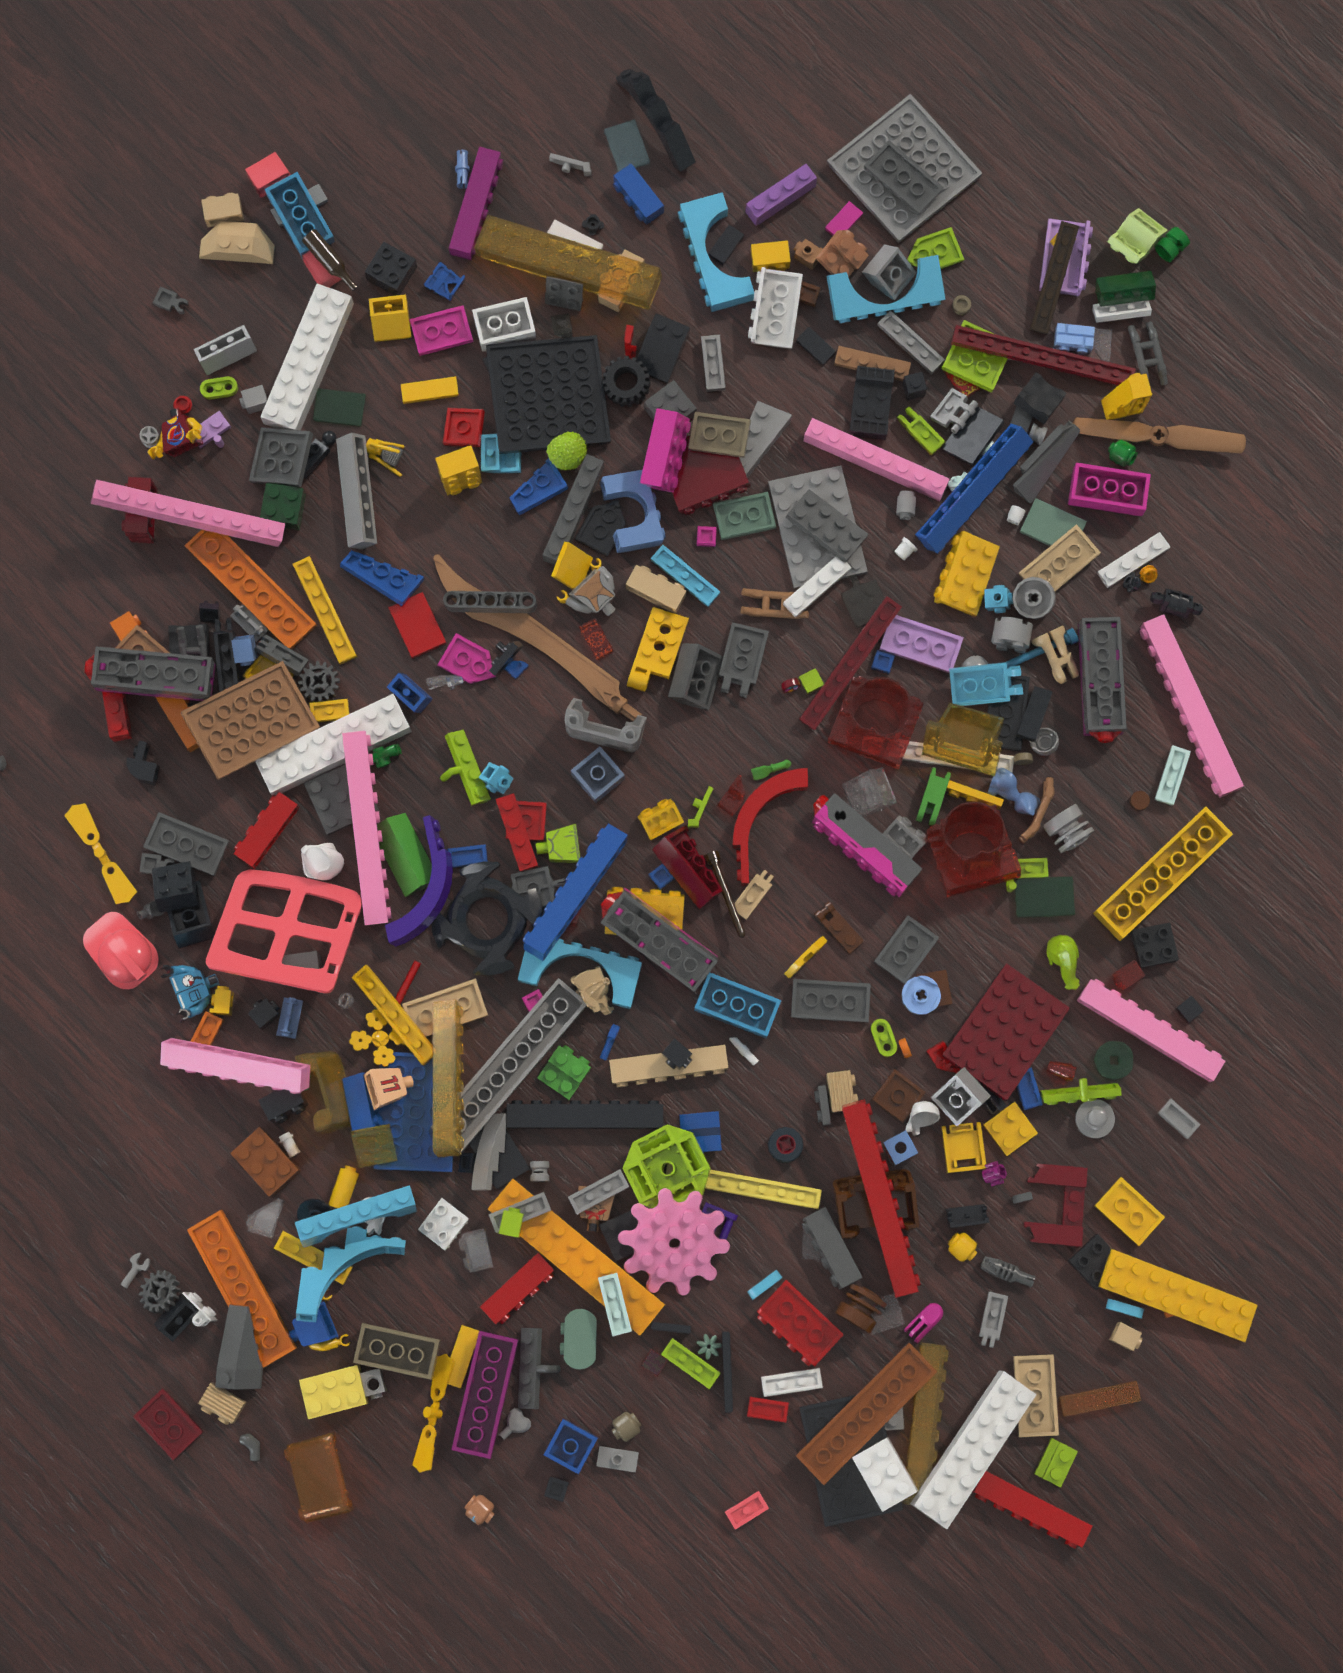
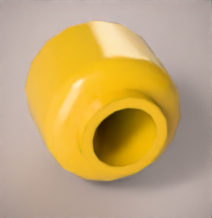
M957 1232L948 1242L949 1253L960 1262H964L967 1259L971 1261L977 1254V1251H975L977 1243L966 1233L959 1234Z

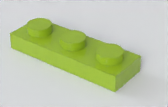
M673 1338L661 1353L662 1356L708 1389L711 1388L721 1374Z

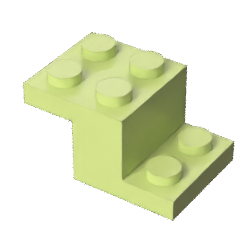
M1138 208L1127 216L1118 231L1111 235L1107 242L1111 244L1110 247L1113 250L1123 253L1126 260L1137 264L1147 257L1157 241L1168 230Z

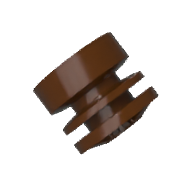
M852 1283L849 1288L855 1291L856 1295L854 1296L847 1292L845 1295L852 1302L848 1304L841 1301L835 1313L871 1334L877 1324L871 1317V1314L881 1316L882 1312L875 1307L878 1305L885 1309L887 1304L871 1290Z

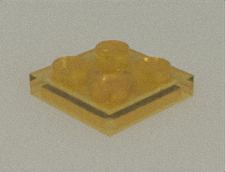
M390 1124L351 1131L359 1168L398 1161Z

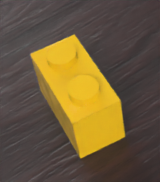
M788 241L751 244L750 252L753 272H761L762 267L778 271H785L790 268L791 261Z

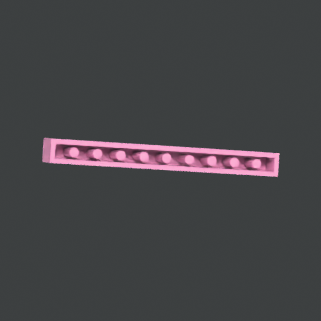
M100 480L95 482L91 504L275 547H279L285 528V523Z
M1163 614L1144 622L1140 627V635L1143 640L1147 641L1149 646L1148 652L1151 657H1154L1157 663L1155 664L1156 669L1165 680L1163 681L1164 687L1167 691H1170L1173 697L1171 698L1172 704L1175 708H1178L1180 721L1183 726L1186 725L1188 730L1187 736L1196 747V756L1199 760H1202L1204 773L1207 777H1210L1213 783L1211 784L1213 792L1221 798L1240 790L1244 785L1165 615Z
M366 731L342 733L365 925L388 923V919L392 918L391 908L386 906V899H389L388 888H384V880H387L386 869H382L381 861H385L384 849L380 850L379 842H383L382 832L377 829V823H380L379 811H375L378 797L377 792H373L372 785L376 784L375 773H371L370 766L374 765L373 755L368 753V746H371L370 735H366Z

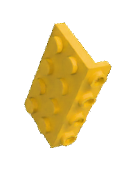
M962 531L957 533V535L955 534L952 538V548L946 556L945 562L947 563L945 569L940 574L939 579L941 581L935 589L934 602L937 604L943 603L975 617L978 614L984 596V589L987 587L1000 546Z
M612 887V890L607 891V895L621 892L623 888ZM631 888L633 894L682 929L684 895L681 894V891L661 893L662 890L651 889L650 892H642L640 888ZM605 926V934L617 935Z

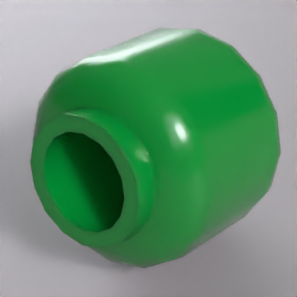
M1125 440L1113 442L1108 449L1110 453L1109 459L1121 467L1131 466L1137 458L1135 446Z

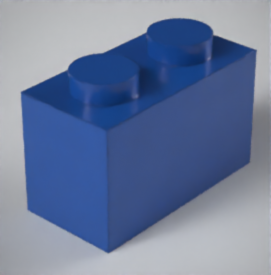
M398 673L387 686L413 712L422 713L433 699L403 673Z

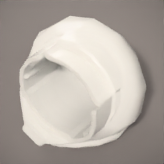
M333 843L305 845L301 849L303 870L307 878L322 881L329 880L337 876L344 866L342 854L336 851Z

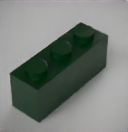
M1151 271L1096 278L1095 293L1100 307L1155 300L1156 283Z

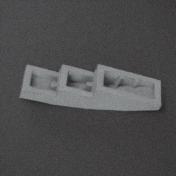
M505 1113L495 1114L484 1127L477 1149L471 1190H491L492 1172H498L499 1153H504L507 1119V1114Z

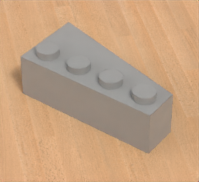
M757 401L750 417L751 425L745 458L739 457L747 478L758 466L765 454L768 453L775 441L782 435L785 428L791 423L792 414Z

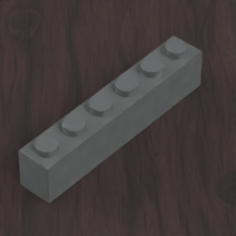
M586 454L544 550V562L555 566L564 542L572 543L603 472V460Z

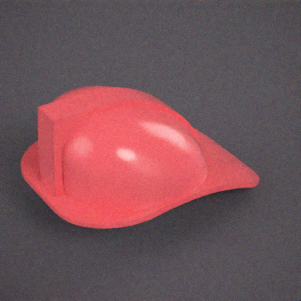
M106 913L88 928L84 934L83 944L85 949L107 979L118 988L133 989L137 987L158 966L159 957L154 945L120 913Z

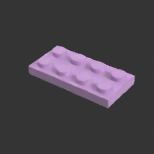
M896 615L886 629L879 650L949 673V668H954L964 637Z

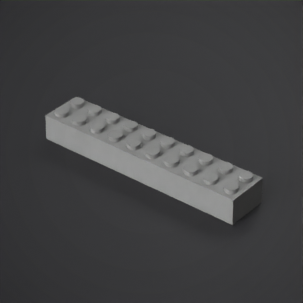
M558 978L434 1122L431 1130L461 1154L587 1007L582 997Z

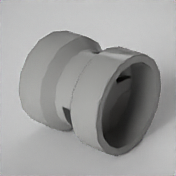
M531 1161L530 1168L532 1169V1174L530 1175V1182H548L549 1175L547 1174V1169L549 1168V1161Z

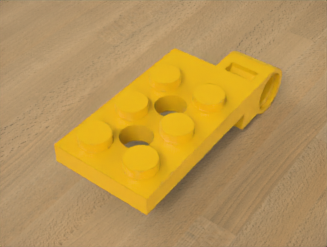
M655 607L652 608L628 678L627 687L645 692L651 674L669 679L689 618ZM668 627L670 633L662 634L660 628ZM660 643L665 648L662 651H657L654 646Z

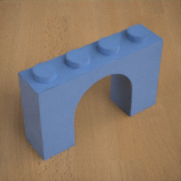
M643 470L604 476L600 481L604 500L621 497L633 498L641 504L645 513L644 522L640 525L615 531L613 538L617 553L660 546L665 539L664 528H661L659 522L661 520L660 512L655 507V493L651 491L650 487L640 483Z

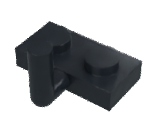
M500 641L495 646L503 654L501 657L497 656L491 663L492 668L489 671L494 676L501 674L506 666L516 658V654L523 647L519 641L509 642L506 646Z

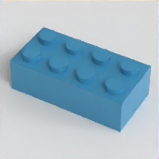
M298 172L265 189L269 201L301 258L304 253L310 251L303 244L302 239L314 229L320 233L329 245L335 242L332 232Z
M709 972L694 1011L767 1038L781 1000Z

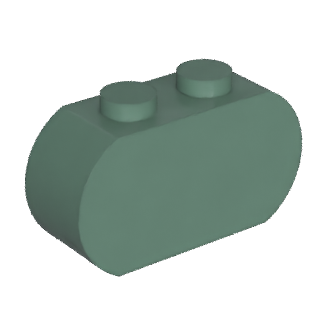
M573 1310L565 1317V1323H561V1335H564V1343H560V1355H564V1360L570 1367L585 1369L596 1360L597 1318L588 1310Z

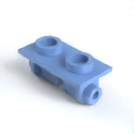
M284 997L276 1036L296 1039L303 1005L302 1000Z

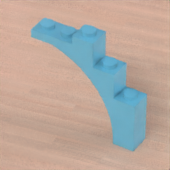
M359 1226L347 1227L345 1249L336 1246L325 1248L322 1270H318L316 1267L302 1268L296 1320L316 1322L323 1296L332 1282L343 1271L353 1264L374 1255L384 1253L404 1255L406 1240L398 1237L387 1239L377 1235L367 1237V1229Z

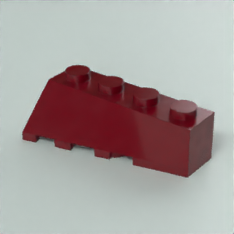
M685 825L665 836L652 850L668 869L669 873L677 880L681 888L692 899L693 903L701 909L712 902L723 890L712 870L707 869L705 865L706 860L703 855H699L695 848L697 844L694 839H690L687 834L689 829Z

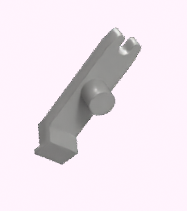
M550 153L549 161L563 165V172L569 173L571 168L583 170L584 176H592L590 162H582Z

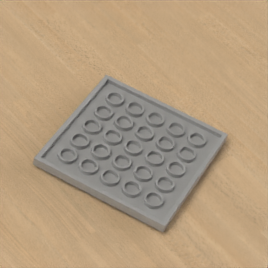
M911 94L827 160L829 167L898 243L972 185L983 174ZM888 140L944 187L943 191L919 216L864 169V165Z

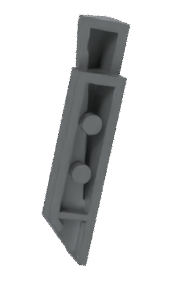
M1068 421L1064 426L1062 424L1059 425L1020 466L1023 476L1013 484L1014 492L1029 504L1034 501L1080 433V429L1075 424Z

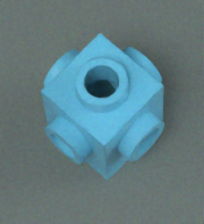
M995 585L993 589H984L985 608L988 611L1005 613L1006 610L1011 609L1010 604H1013V593H1010V590L1005 588L1004 585Z
M491 762L487 764L479 776L487 784L485 787L493 793L497 791L502 794L510 787L514 779L508 774L510 771L502 765L497 766Z

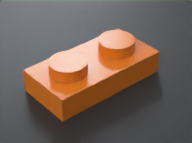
M205 1011L190 1042L212 1045L224 1020Z

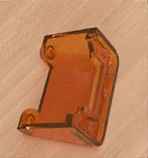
M335 1431L287 1444V1449H284L286 1461H290L299 1497L301 1506L298 1509L301 1521L304 1520L305 1523L346 1514L354 1510L352 1500L346 1498L349 1493L344 1482L337 1453L338 1448H334L337 1441Z

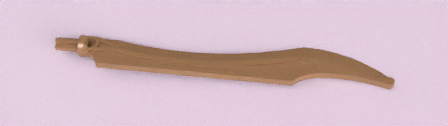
M440 555L434 556L437 572L447 592L481 591L458 576ZM471 598L466 604L474 605L476 599ZM488 599L485 604L491 606L495 603V600ZM508 599L504 603L506 606L513 605ZM465 612L472 619L502 629L551 657L571 673L596 699L615 713H622L631 721H634L638 715H642L627 704L628 700L620 695V682L527 613Z

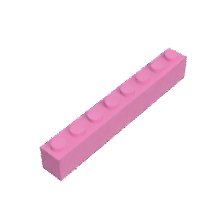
M812 418L805 432L804 442L939 502L948 485L949 478Z
M1090 979L1087 982L1077 1002L1208 1082L1215 1080L1225 1063V1060L1221 1059L1222 1055L1213 1050L1211 1052L1205 1049V1045L1197 1040L1193 1042L1185 1032L1181 1030L1175 1031L1167 1021L1157 1020L1152 1012L1146 1009L1144 1011L1139 1009L1138 1004L1130 999L1126 1001L1121 998V994L1114 989L1108 990L1104 987L1105 984L1097 979Z
M175 1038L161 1042L160 1065L168 1066V1069H184L187 1073L199 1072L203 1076H219L222 1080L234 1079L238 1083H254L257 1087L270 1086L273 1090L285 1089L289 1090L292 1094H300L309 1088L310 1065Z

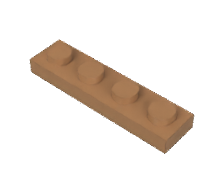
M838 346L834 366L856 371L857 366L895 370L894 380L903 381L904 376L909 374L911 362Z

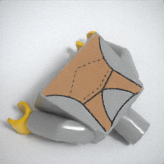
M597 558L596 562L599 565L594 566L590 562L592 572L569 593L570 597L565 590H561L565 597L563 599L557 597L560 603H566V605L579 612L589 614L602 610L609 616L615 611L614 606L609 602L615 596L613 592L615 589L613 576L602 566L601 560Z

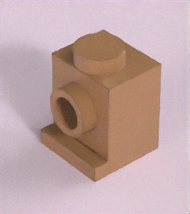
M807 239L803 242L799 241L794 248V259L813 270L818 263L816 258L823 248L817 247Z

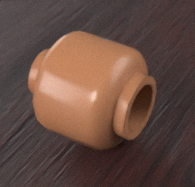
M473 1495L464 1507L466 1509V1516L477 1525H481L484 1521L488 1524L494 1516L492 1512L494 1504L483 1495H478L477 1497Z

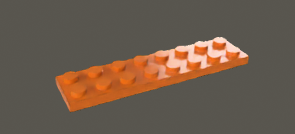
M200 530L184 545L286 647L292 650L317 626L228 535Z
M219 1210L187 1229L228 1307L230 1304L249 1306L254 1326L255 1342L259 1348L257 1351L263 1368L297 1349L223 1210Z

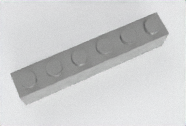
M349 433L336 439L348 547L362 550L377 544L366 438L365 435Z

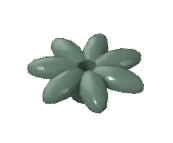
M704 1334V1341H697V1344L702 1347L698 1354L705 1353L707 1360L710 1359L711 1353L719 1356L716 1349L722 1347V1344L715 1343L717 1336L714 1335L709 1339L708 1335Z

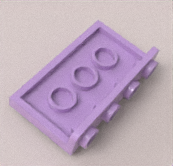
M1048 219L1039 291H1041L1054 247L1049 242L1058 233L1060 223L1063 220ZM1088 220L1086 223L1064 221L1078 225L1079 229L1060 294L1080 296L1081 291L1086 288L1087 279H1084V273H1087L1089 262L1086 261V255L1090 254L1091 244H1088V238L1092 237L1093 227L1090 226V221Z

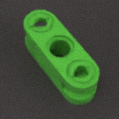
M932 767L916 817V821L922 822L924 813L930 814L931 817L928 825L935 826L951 775L950 772H947L945 778L935 776L936 768Z

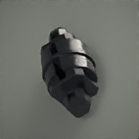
M1165 589L1163 594L1152 592L1150 595L1152 603L1160 604L1159 611L1171 616L1188 618L1190 613L1201 615L1203 611L1201 604L1193 603V596L1182 591Z

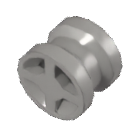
M1033 423L1029 437L1037 445H1041L1048 428H1040L1037 424Z
M152 426L144 427L139 434L142 443L147 448L156 446L159 442L160 435Z

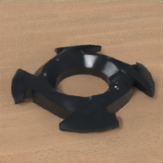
M483 861L459 869L460 875L466 877V882L450 904L446 918L440 912L431 923L433 937L438 949L445 946L446 940L450 939L471 955L484 959L473 971L475 975H497L515 968L513 962L507 960L506 956L509 955L525 932L527 919L534 925L536 919L539 916H543L542 903L536 888L528 890L527 896L523 897L503 882L489 877L500 866L499 862ZM484 898L498 899L505 906L508 914V921L504 931L496 938L490 940L477 938L472 934L468 926V914L471 907L477 901Z

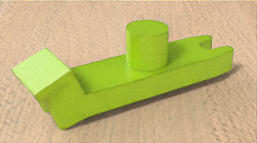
M708 787L703 801L695 798L692 806L699 808L695 819H688V829L699 828V821L712 794L713 787Z

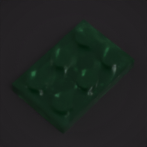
M1073 876L1021 878L1014 880L1017 885L1015 888L1017 918L1075 915Z

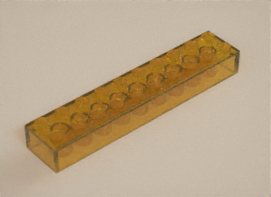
M487 215L474 246L478 257L545 278L548 276L582 283L583 290L648 310L662 279L659 267L491 215Z

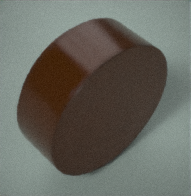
M1136 791L1130 797V805L1137 811L1146 809L1150 803V798L1144 791Z

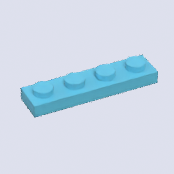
M664 545L651 557V561L676 582L684 586L688 592L707 607L720 595V591Z

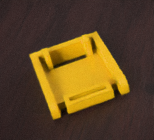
M976 1122L977 1130L975 1131L973 1123L959 1124L958 1126L949 1125V1134H947L946 1126H941L947 1173L986 1169L980 1122ZM975 1159V1166L957 1168V1160Z

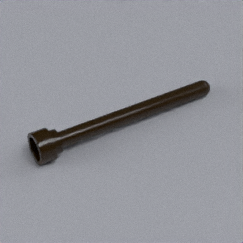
M718 851L709 852L704 855L706 864L713 868L716 879L723 890L722 895L737 934L740 938H743L746 933L719 865L721 857Z

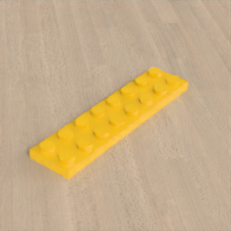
M1113 1249L1110 1251L1098 1286L1242 1342H1246L1257 1308V1304Z

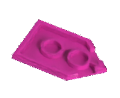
M457 633L437 664L440 668L469 684L496 677V675L494 676L489 671L492 668L489 651Z

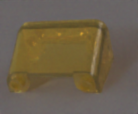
M333 1051L304 1053L295 1056L296 1062L310 1065V1072L317 1076L326 1109H322L314 1115L313 1122L316 1132L324 1135L350 1127L351 1122L342 1081L346 1076L340 1056Z

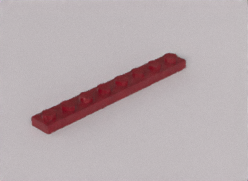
M885 596L799 718L802 723L812 730L818 727L902 606L888 596Z

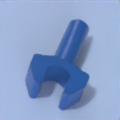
M615 1024L611 1026L600 1055L601 1059L607 1060L620 1026Z

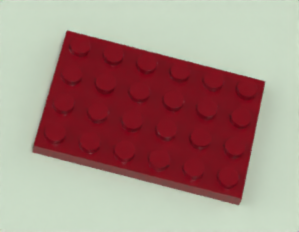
M1006 963L942 1057L960 1070L965 1067L979 1083L1006 1102L1070 1008Z

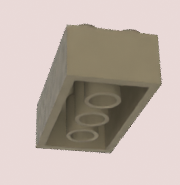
M362 1323L353 1363L431 1380L434 1376L441 1340Z

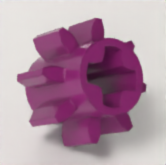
M998 1161L985 1164L986 1169L982 1171L984 1181L991 1183L992 1187L1003 1184V1179L1007 1176L1005 1167L1002 1164L998 1165Z

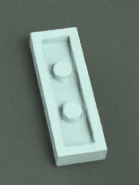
M1171 746L1154 800L1171 806L1174 805L1191 751Z
M614 1273L598 1277L612 1336L631 1332L632 1329L618 1274Z

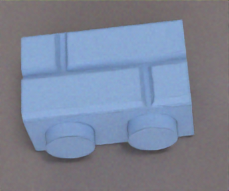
M1057 323L1053 349L1066 352L1075 351L1078 355L1091 353L1095 327Z

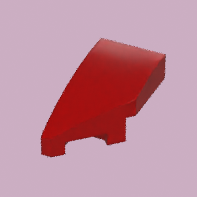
M626 325L625 356H629L632 359L636 357L637 346L631 345L634 326Z
M944 1041L939 1042L926 1051L936 1068L954 1073L960 1071L959 1068L942 1057L947 1049Z

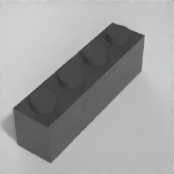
M826 1207L802 1219L804 1222L802 1227L805 1233L810 1234L813 1241H811V1244L816 1252L819 1251L822 1257L820 1261L825 1270H829L831 1274L829 1278L834 1287L842 1289L863 1278Z

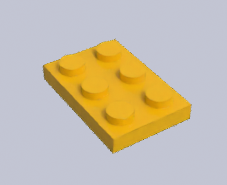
M1122 1177L1094 1205L1137 1246H1140L1165 1218Z

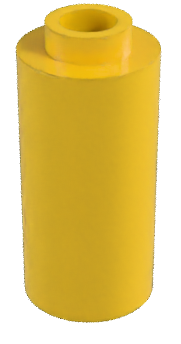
M345 1165V1168H340L328 1203L330 1206L340 1208L349 1205L359 1173H356V1168Z

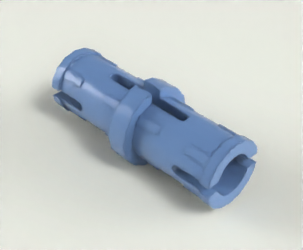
M460 150L456 152L457 165L455 166L457 187L463 189V184L465 188L468 186V173L470 172L468 151L461 150L462 154H460Z

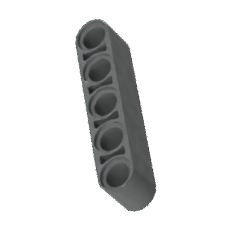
M448 591L443 597L444 605L450 612L532 613L537 609L536 598L530 592ZM456 598V604L449 605V599ZM469 599H476L474 605L466 604ZM488 599L495 600V603L491 606L485 604ZM507 599L514 600L511 606H506L504 603ZM527 599L533 601L530 606H525L523 603Z

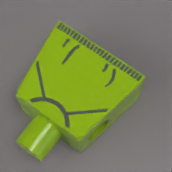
M576 824L547 832V842L536 843L537 855L548 853L550 862L577 863L580 859Z

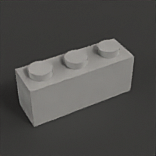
M242 325L195 348L194 351L206 375H209L256 352L257 349L246 327Z

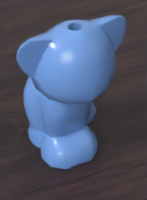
M1005 768L996 770L987 794L993 796L998 794L1007 800L1014 801V808L1017 813L1034 815L1040 804V799L1029 792L1019 793L1016 777Z

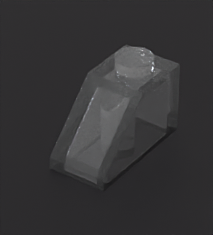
M277 1199L254 1211L253 1215H249L246 1226H248L247 1231L273 1238L285 1200Z

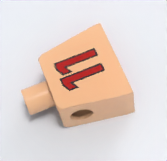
M399 1068L370 1069L364 1074L374 1110L402 1099L407 1095L406 1088L413 1087L414 1084L411 1076L402 1077Z

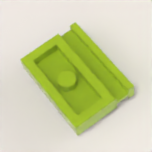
M1050 1438L1034 1474L1061 1487L1078 1451Z

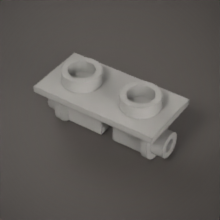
M243 604L241 606L236 605L233 608L234 612L230 616L249 635H254L256 642L269 631Z

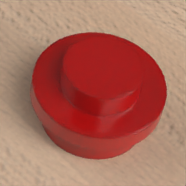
M187 396L177 397L173 404L174 409L178 408L181 410V414L189 413L193 406L191 399Z

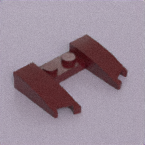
M1036 1164L1039 1170L1034 1178L1028 1177L1027 1183L1064 1186L1062 1225L1024 1222V1227L1030 1226L1034 1236L1030 1242L1082 1247L1083 1209L1088 1168Z

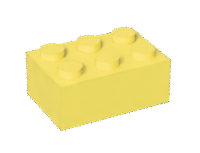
M360 1364L299 1380L308 1419L369 1404L368 1397H365L360 1373H362Z

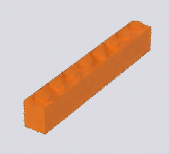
M130 611L110 622L120 641L136 625L140 626L142 624L138 616H133ZM156 697L189 752L191 753L199 748L181 715V711L189 708L188 703H190V700Z

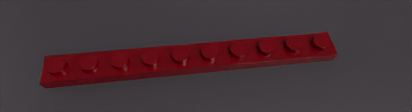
M959 325L954 327L951 345L1115 385H1120L1130 375L1135 374L1136 371L1135 368Z

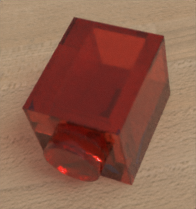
M1133 960L1113 974L1115 977L1113 981L1118 988L1125 990L1146 975L1136 960Z

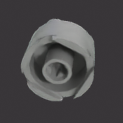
M1001 617V621L996 618L991 642L996 645V649L1001 651H1007V648L1015 649L1014 651L1018 653H1026V649L1030 645L1033 624L1027 622V625L1023 624L1022 619L1013 617Z

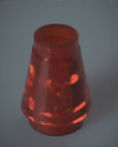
M1050 1061L1047 1072L1066 1082H1073L1077 1067L1073 1066L1072 1063Z

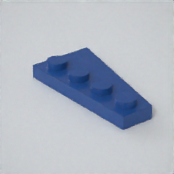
M352 550L340 563L342 569L401 606L405 604L424 581V576L410 574L405 569L393 568L391 564L374 561V558Z

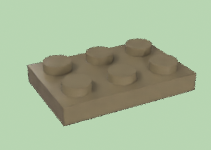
M695 412L688 449L745 458L751 420Z

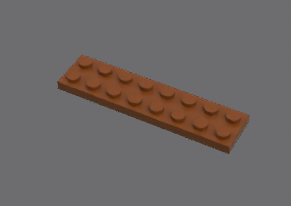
M908 1343L796 1457L825 1485L937 1371Z

